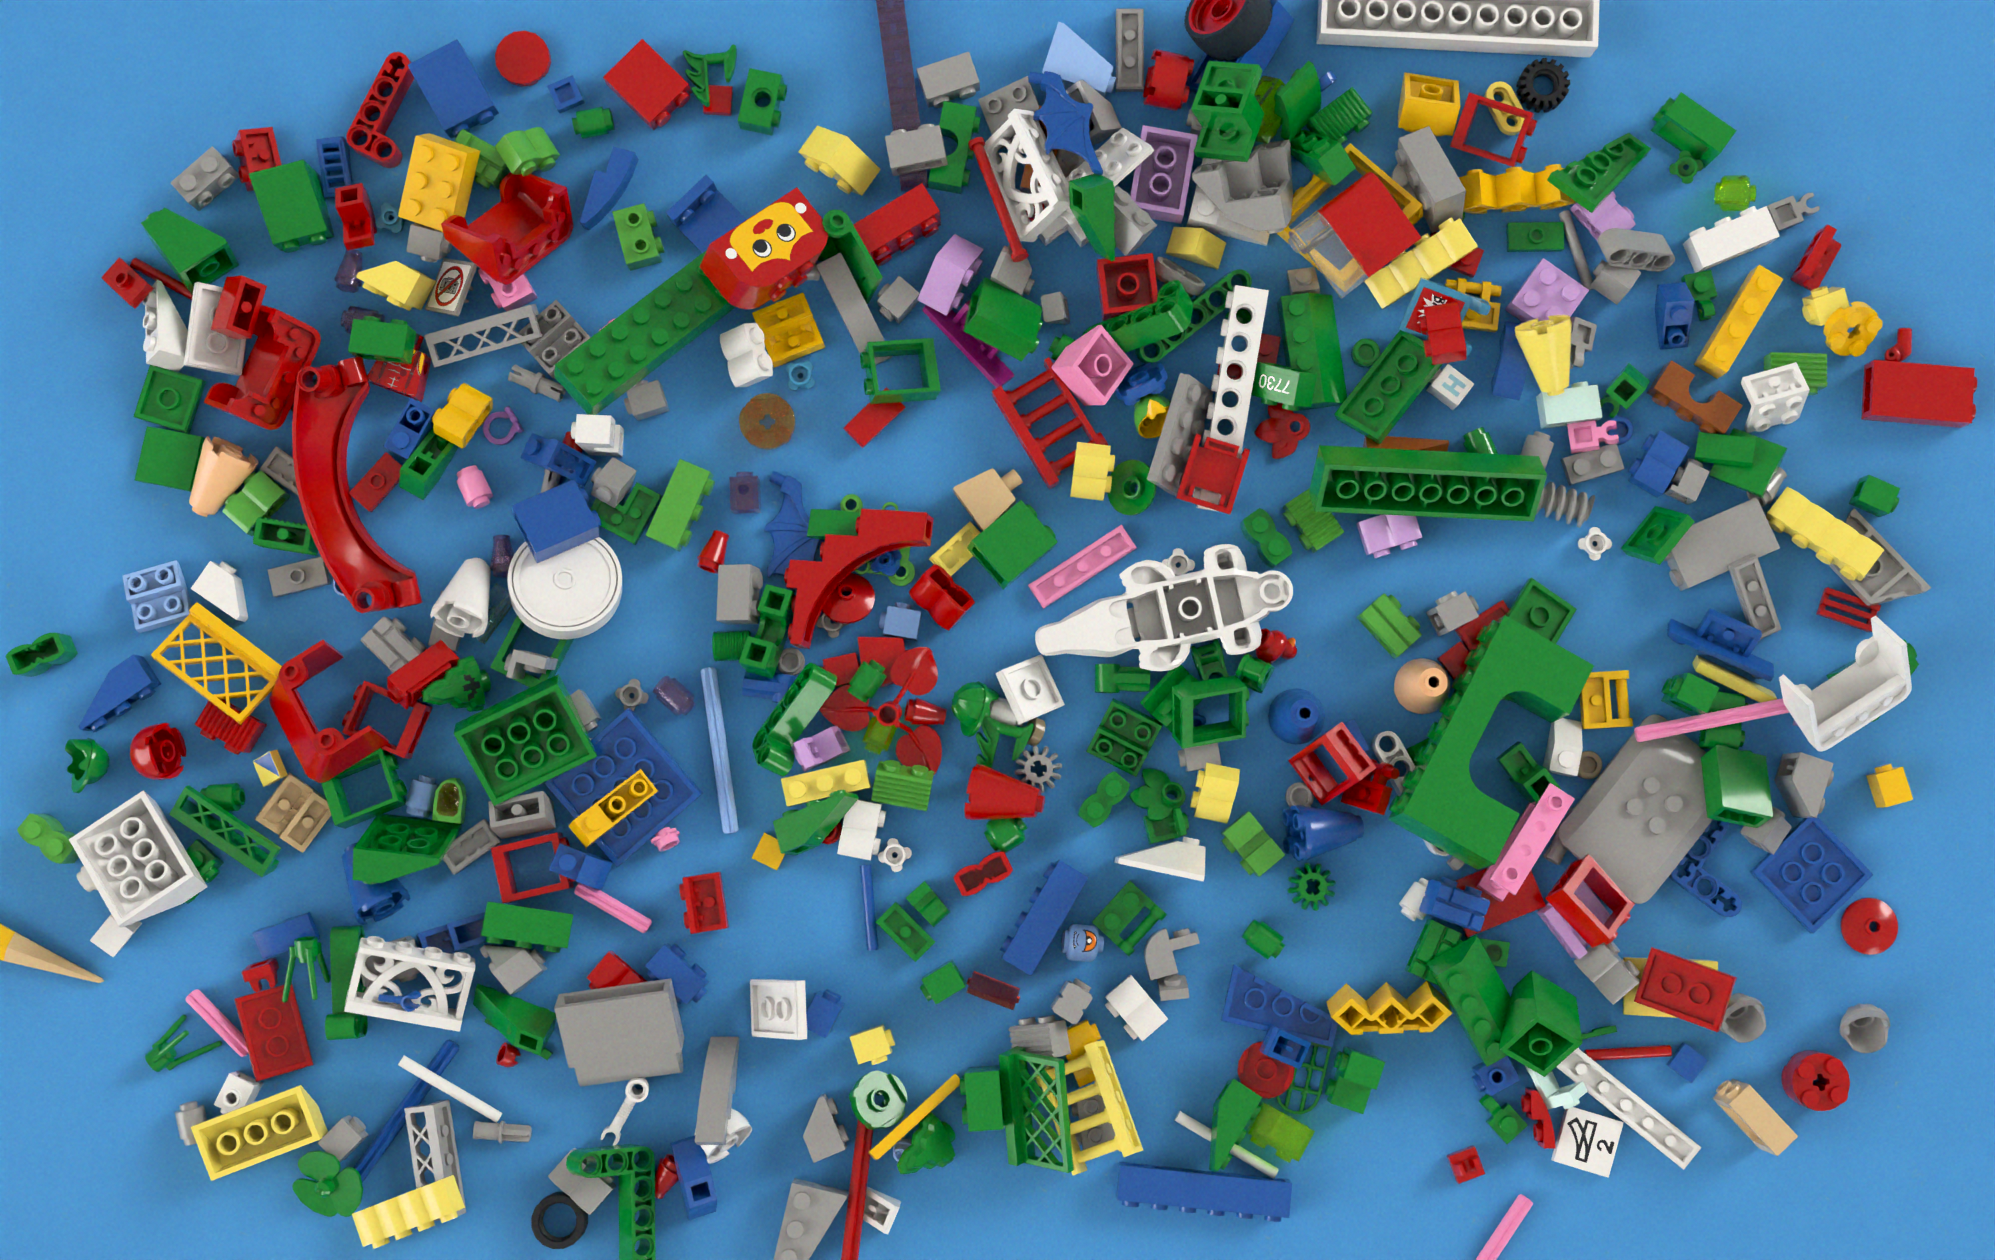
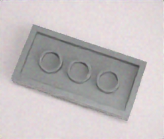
M1183 373L1179 374L1147 477L1148 481L1174 496H1177L1195 434L1202 435L1209 402L1213 401V391L1191 375Z

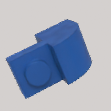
M559 843L549 870L576 880L578 883L602 890L613 863L586 851L585 853Z

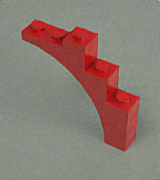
M861 509L860 517L856 519V532L858 536L825 534V542H822L820 546L822 562L790 560L789 567L786 568L784 575L786 587L796 592V596L792 599L793 623L789 625L788 637L791 640L790 644L797 648L810 649L814 627L823 606L842 581L864 563L890 551L907 547L931 546L934 519L926 512Z

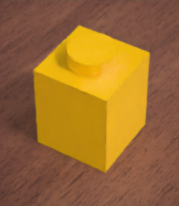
M1889 763L1875 767V773L1866 775L1876 808L1889 807L1913 800L1903 767H1892V764Z

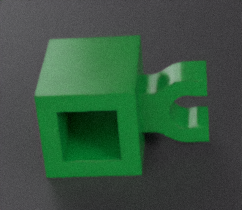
M1628 363L1610 382L1605 391L1609 395H1605L1600 399L1601 407L1607 402L1612 403L1614 409L1609 413V416L1614 418L1621 405L1627 410L1646 390L1650 380Z

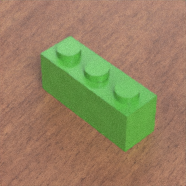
M679 459L646 536L679 552L682 546L687 547L692 536V532L689 531L693 521L698 522L704 509L701 503L705 495L709 496L714 488L713 474L710 471Z

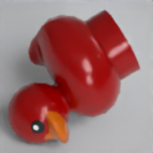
M1261 629V644L1256 648L1258 659L1272 664L1280 656L1286 660L1296 656L1297 646L1295 645V638L1287 639L1285 634L1278 630Z

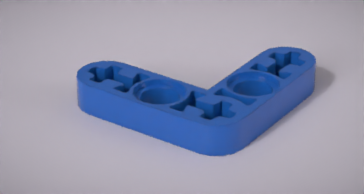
M1718 821L1719 830H1712L1707 837L1701 835L1698 838L1705 846L1704 852L1696 856L1690 849L1686 854L1688 858L1696 861L1695 865L1693 862H1688L1684 870L1687 872V875L1677 876L1678 870L1675 868L1669 875V878L1717 914L1724 917H1733L1742 908L1740 897L1701 868L1727 832L1728 822ZM1710 824L1708 825V827L1705 829V831H1704L1703 833H1707V831H1708V830L1710 829V827H1711ZM1683 858L1678 865H1683L1687 858ZM1702 879L1708 880L1711 884V891L1707 895H1701L1697 890V884ZM1716 895L1723 899L1731 898L1732 910H1723L1724 904L1718 899L1713 898Z

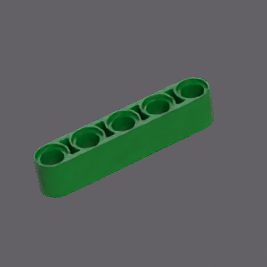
M1242 269L1225 274L1192 300L1193 309L1199 314V320L1196 324L1190 322L1187 329L1179 333L1175 341L1165 338L1151 343L1156 348V354L1153 358H1148L1145 355L1144 346L1135 349L1137 358L1143 363H1154L1162 359L1226 309L1227 292H1233L1231 279L1234 275L1241 278L1242 286L1251 287L1252 279L1250 274ZM1212 292L1217 293L1221 298L1218 307L1210 304L1209 297Z

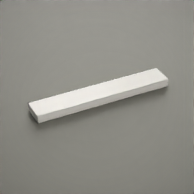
M1579 1048L1557 1066L1560 1071L1575 1083L1583 1081L1591 1096L1683 1170L1702 1148Z

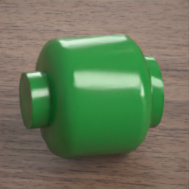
M1022 818L991 819L986 824L987 830L984 834L994 851L999 849L1001 852L1007 853L1025 841L1024 830L1028 828Z

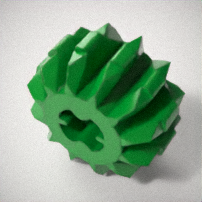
M1304 863L1305 873L1299 867H1296L1294 871L1299 876L1298 879L1288 877V881L1296 883L1295 887L1287 888V892L1298 893L1292 899V902L1295 904L1303 899L1301 909L1306 910L1311 901L1312 909L1317 911L1319 909L1318 900L1322 905L1327 906L1329 903L1324 897L1325 894L1331 897L1335 895V892L1327 890V886H1334L1336 882L1335 880H1325L1330 876L1331 872L1330 870H1325L1320 874L1321 864L1317 863L1312 872L1310 863ZM1307 880L1311 882L1315 880L1317 882L1315 885L1317 891L1315 893L1306 892L1308 887L1306 884Z

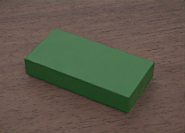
M1699 432L1695 460L1707 463L1752 467L1756 438Z

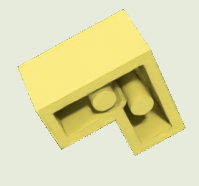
M818 125L798 151L806 159L804 164L817 173L820 170L829 178L834 177L838 181L836 186L846 194L853 192L862 196L881 170L847 136Z

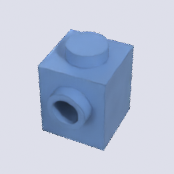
M895 602L894 607L888 606L887 612H881L879 628L884 629V636L917 641L922 613L921 611L911 610L910 604Z

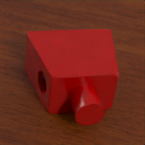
M857 637L861 664L863 661L869 663L873 659L886 668L883 673L887 677L880 688L894 684L890 678V671L894 661L901 654L908 651L905 650L904 639Z

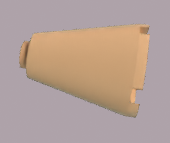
M206 436L189 499L190 505L193 506L192 511L204 517H207L209 514L215 515L224 505L227 498L255 470L258 465L256 457L250 453L247 458L241 453L243 448L219 437H213L211 441L210 437Z
M1418 658L1407 662L1399 669L1395 677L1394 694L1398 702L1407 711L1413 713L1429 714L1438 710L1450 693V681L1446 671L1440 664L1430 659Z

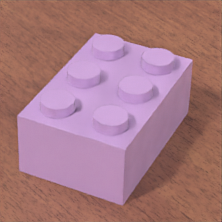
M1143 125L1140 139L1150 144L1154 152L1135 168L1130 197L1142 210L1149 214L1151 219L1181 224L1198 135Z

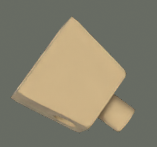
M992 468L955 486L953 493L980 530L984 531L1014 506L1016 499L1011 491L1022 484L1023 481L1014 469L1000 478Z

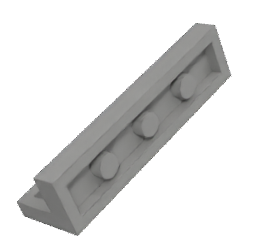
M536 304L424 335L434 368L542 337L536 318L539 315ZM529 318L533 329L532 334L523 336L514 331L519 320ZM512 323L510 328L505 326V324ZM495 327H500L507 331L503 342L498 344L487 338L491 329ZM486 330L484 335L477 333ZM471 334L481 339L476 350L469 351L461 346L465 336ZM511 334H513V335H515L516 337H518V338L509 340ZM459 338L457 343L451 341L453 339ZM446 342L454 346L449 358L439 359L435 347L436 344ZM485 342H487V343H489V344L491 345V346H487V347L482 348V346L484 345ZM458 349L464 352L463 354L456 355Z
M449 1099L439 1100L428 1105L404 1108L416 1189L428 1185L424 1175L427 1168L434 1174L435 1182L454 1175L465 1206ZM415 1113H425L426 1125L423 1129L417 1125ZM423 1140L430 1145L431 1153L428 1157L421 1153L420 1144ZM466 1206L457 1211L458 1216L467 1213Z

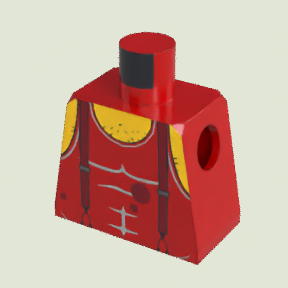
M416 333L411 364L376 361L367 375L368 381L376 386L422 402L431 364V358L419 352L424 337Z

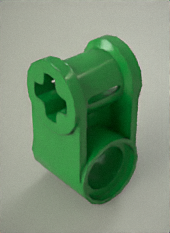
M1213 639L1212 643L1197 648L1195 646L1190 647L1191 655L1201 681L1208 680L1212 674H1217L1221 677L1229 676L1218 639Z
M1246 653L1239 663L1236 676L1248 688L1262 693L1275 668L1273 665Z

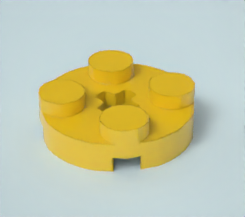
M1856 301L1850 303L1852 306L1846 309L1840 307L1833 312L1824 326L1825 344L1837 355L1861 356L1882 328L1883 322L1878 317L1877 312L1868 304ZM1850 327L1854 328L1851 332H1847Z

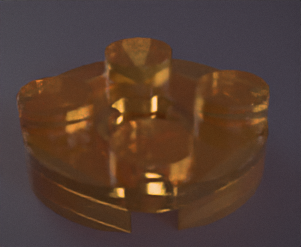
M771 393L759 394L750 399L751 401L741 410L739 417L740 429L751 445L763 450H773L787 444L796 426L795 414L790 405L778 395ZM767 414L770 415L771 419H775V424H772L770 429L760 425V420H764Z

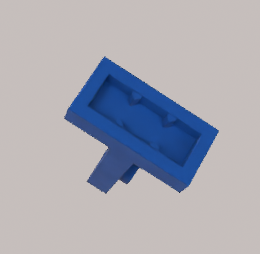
M534 433L531 434L520 457L529 463L562 475L569 480L575 479L577 484L584 487L597 462L552 438L549 440Z

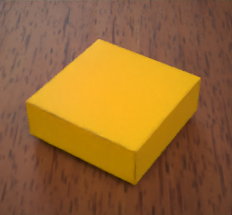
M764 833L752 859L778 870L785 854L780 852L777 838Z

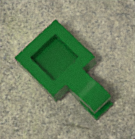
M1711 270L1684 275L1681 280L1682 283H1686L1695 300L1694 303H1696L1699 321L1711 319V316L1716 314L1714 305L1710 300L1717 297Z
M1487 1094L1479 1100L1481 1105L1492 1115L1486 1123L1504 1143H1510L1528 1126L1507 1102L1500 1107L1493 1097Z

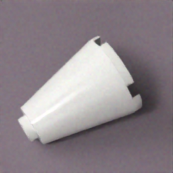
M472 558L465 560L432 607L430 616L431 618L435 617V625L438 628L458 637H464L465 633H473L472 638L484 634L488 624L491 568L483 559Z

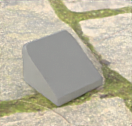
M1061 292L1042 295L1041 304L1044 321L1053 324H1069L1070 316L1067 297Z

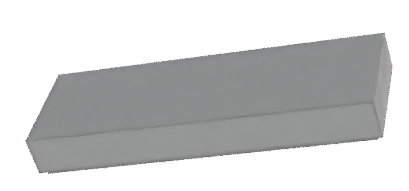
M1116 9V92H1143L1144 9Z
M1752 553L1728 564L1747 625L1762 631L1760 639L1782 630L1757 555Z

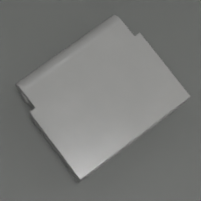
M671 978L558 995L554 1010L568 1067L575 1068L580 1087L683 1072L682 1048L685 1037Z

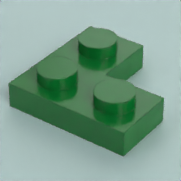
M636 482L624 506L618 504L613 508L596 498L590 510L597 512L602 528L636 545L663 496Z

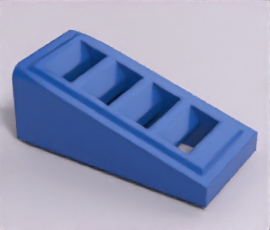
M342 136L316 140L326 199L335 198V188H340L331 187V183L344 182L345 186L352 185L349 144ZM339 149L336 152H328V150ZM341 159V163L329 164V160ZM343 171L342 175L330 176V172Z

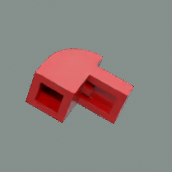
M363 183L335 188L336 210L343 222V240L347 251L375 245L374 234L377 233L376 220Z

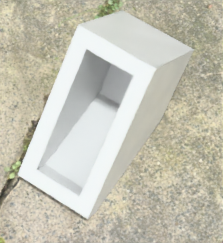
M210 561L191 589L234 619L246 622L248 613L242 579L234 574L236 569L226 562L222 561L218 564Z
M1561 718L1551 723L1543 767L1549 773L1567 777L1578 775L1583 750L1582 722Z

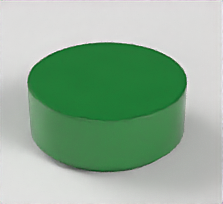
M1366 338L1356 342L1351 351L1353 362L1363 368L1371 367L1380 356L1378 344Z

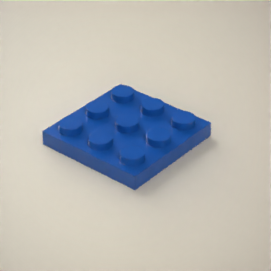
M1818 817L1804 818L1786 835L1774 855L1768 853L1750 871L1809 933H1815L1873 875Z

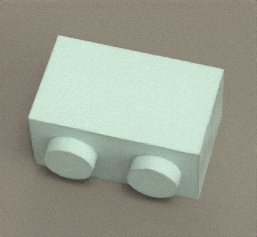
M1586 381L1571 384V388L1564 389L1565 392L1562 394L1548 396L1547 392H1541L1536 396L1541 429L1567 426V424L1596 420L1597 422L1602 418L1598 385L1589 386Z

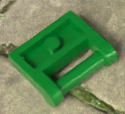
M1129 880L1093 919L1092 923L1130 957L1135 951L1133 948L1159 919L1162 921L1167 914ZM1144 906L1147 907L1151 912L1124 941L1119 934Z

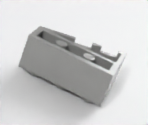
M1425 127L1398 138V149L1395 151L1396 160L1401 167L1403 166L1416 199L1423 204V215L1431 233L1438 231V226L1451 217L1454 221L1459 218L1462 221L1466 190L1430 127Z
M794 1178L790 1188L774 1260H809L848 1197L849 1191Z

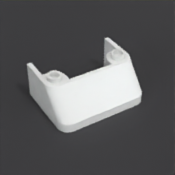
M1877 616L1871 618L1873 636L1861 641L1856 648V662L1812 691L1805 684L1794 685L1784 674L1779 677L1784 705L1809 743L1817 751L1822 752L1830 749L1904 701L1912 690L1907 644Z

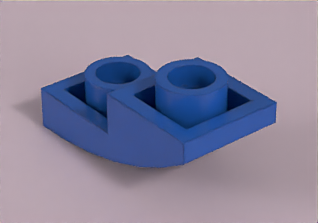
M310 912L288 918L281 923L258 929L252 933L263 959L289 951V946L294 945V939L316 936L320 939Z

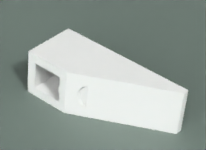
M157 280L152 285L154 289L142 301L143 305H145L143 328H146V338L143 350L146 352V364L179 372L184 366L188 330L163 283Z

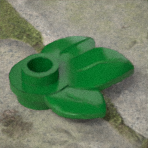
M1149 768L1142 770L1145 785L1135 789L1129 796L1136 806L1148 809V819L1155 821L1166 819L1172 809L1181 807L1186 799L1185 791L1179 783L1171 782L1166 773ZM1167 794L1174 795L1175 800L1168 798Z

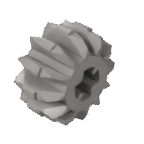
M1034 745L1032 749L1034 756L1031 757L1027 750L1022 752L1028 759L1027 762L1022 759L1016 760L1018 765L1025 767L1024 769L1015 770V775L1025 774L1026 777L1020 781L1026 783L1030 780L1031 786H1035V783H1037L1041 793H1044V782L1051 789L1055 787L1054 783L1049 779L1050 777L1057 780L1061 779V775L1054 773L1053 769L1062 768V763L1052 765L1051 762L1058 757V754L1054 753L1048 759L1046 755L1049 747L1045 746L1042 755H1038V747ZM1036 761H1040L1041 766H1046L1047 768L1046 772H1042L1044 775L1042 777H1037L1036 773H1031L1030 767H1034L1033 763Z

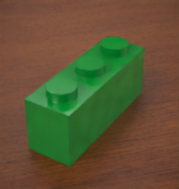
M487 901L481 936H486V942L503 945L504 939L515 941L516 947L532 949V943L544 945L543 951L560 953L561 948H568L573 914Z

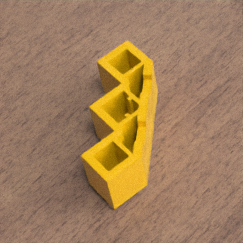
M1560 164L1545 166V170L1536 173L1524 171L1522 167H1510L1506 169V173L1495 176L1484 173L1482 169L1467 171V175L1458 177L1466 190L1463 212L1486 214L1487 210L1501 209V213L1525 211L1526 208L1539 206L1540 210H1550L1574 204L1576 201L1547 181L1552 172L1565 169Z
M1427 980L1407 999L1386 982L1370 998L1365 1000L1346 983L1326 1002L1331 1018L1351 1035H1363V1032L1378 1031L1379 1034L1404 1033V1030H1419L1420 1033L1433 1032L1452 1014L1446 998Z

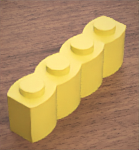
M1451 217L1438 226L1440 231L1432 237L1428 233L1423 235L1421 239L1414 243L1415 248L1407 253L1406 251L1402 252L1392 260V263L1381 268L1364 281L1382 310L1416 289L1421 277L1427 280L1431 279L1478 248V245L1460 218L1454 221Z
M1786 487L1766 514L1771 529L1778 533L1785 532L1789 534L1794 544L1803 549L1807 547L1816 552V557L1821 562L1828 565L1831 563L1837 565L1841 569L1840 573L1852 581L1855 579L1862 581L1884 551L1877 543L1859 534L1851 526L1836 519L1825 509L1810 502L1806 497L1789 487Z
M451 1175L352 1214L362 1246L372 1244L373 1249L390 1243L389 1237L393 1235L396 1240L413 1234L411 1229L417 1227L420 1232L435 1226L434 1220L440 1218L441 1223L458 1217L457 1211L465 1208L455 1177Z

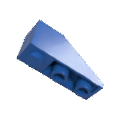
M132 655L109 671L78 726L80 730L97 732L108 725L107 720L115 715L121 716L132 709L131 704L139 699L141 701L145 700L156 692L154 689L161 685V682L143 656Z

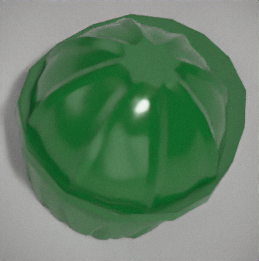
M980 681L963 685L954 693L952 699V712L960 721L963 735L968 737L975 735L984 717L990 716V702L999 698L998 692Z
M91 738L69 739L67 741L65 751L72 757V763L67 767V772L72 774V791L80 793L87 784L99 781L107 773L110 759L104 748Z

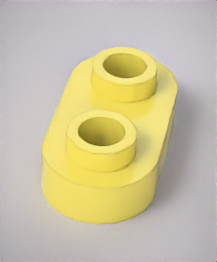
M1495 82L1485 92V98L1495 100L1494 95H1500L1502 97L1501 103L1523 109L1512 87L1505 82ZM1488 107L1502 133L1513 136L1520 132L1524 118ZM1506 119H1513L1515 125H1508Z

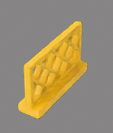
M196 602L189 609L190 614L157 647L151 656L241 725L272 691L282 666ZM191 624L200 630L201 639L184 641L183 632ZM204 634H206L210 638L205 639ZM218 643L222 646L223 656L206 657L205 644ZM201 645L202 658L185 659L184 646ZM180 647L181 660L168 661L161 655L168 648ZM226 650L230 652L232 655H227ZM227 661H242L245 673L228 674ZM223 662L224 675L207 676L206 663ZM202 664L203 677L190 678L186 674V665ZM182 665V671L176 666ZM248 667L255 672H249ZM263 677L269 682L262 690L250 691L249 678ZM245 678L246 691L229 693L228 680ZM225 680L224 694L213 695L208 691V682ZM204 682V687H202L198 683ZM247 697V707L240 714L230 708L231 698ZM220 699H226V704L223 703Z

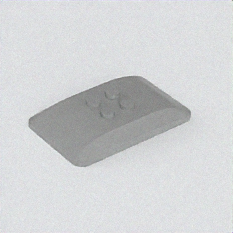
M1654 714L1646 717L1638 727L1668 720ZM1633 732L1560 824L1557 830L1558 841L1579 860L1589 854L1629 900L1635 904L1647 902L1713 820L1707 818L1701 757L1706 752L1685 734L1637 742Z

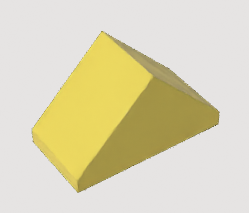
M1173 227L1165 254L1218 270L1226 242L1203 228Z

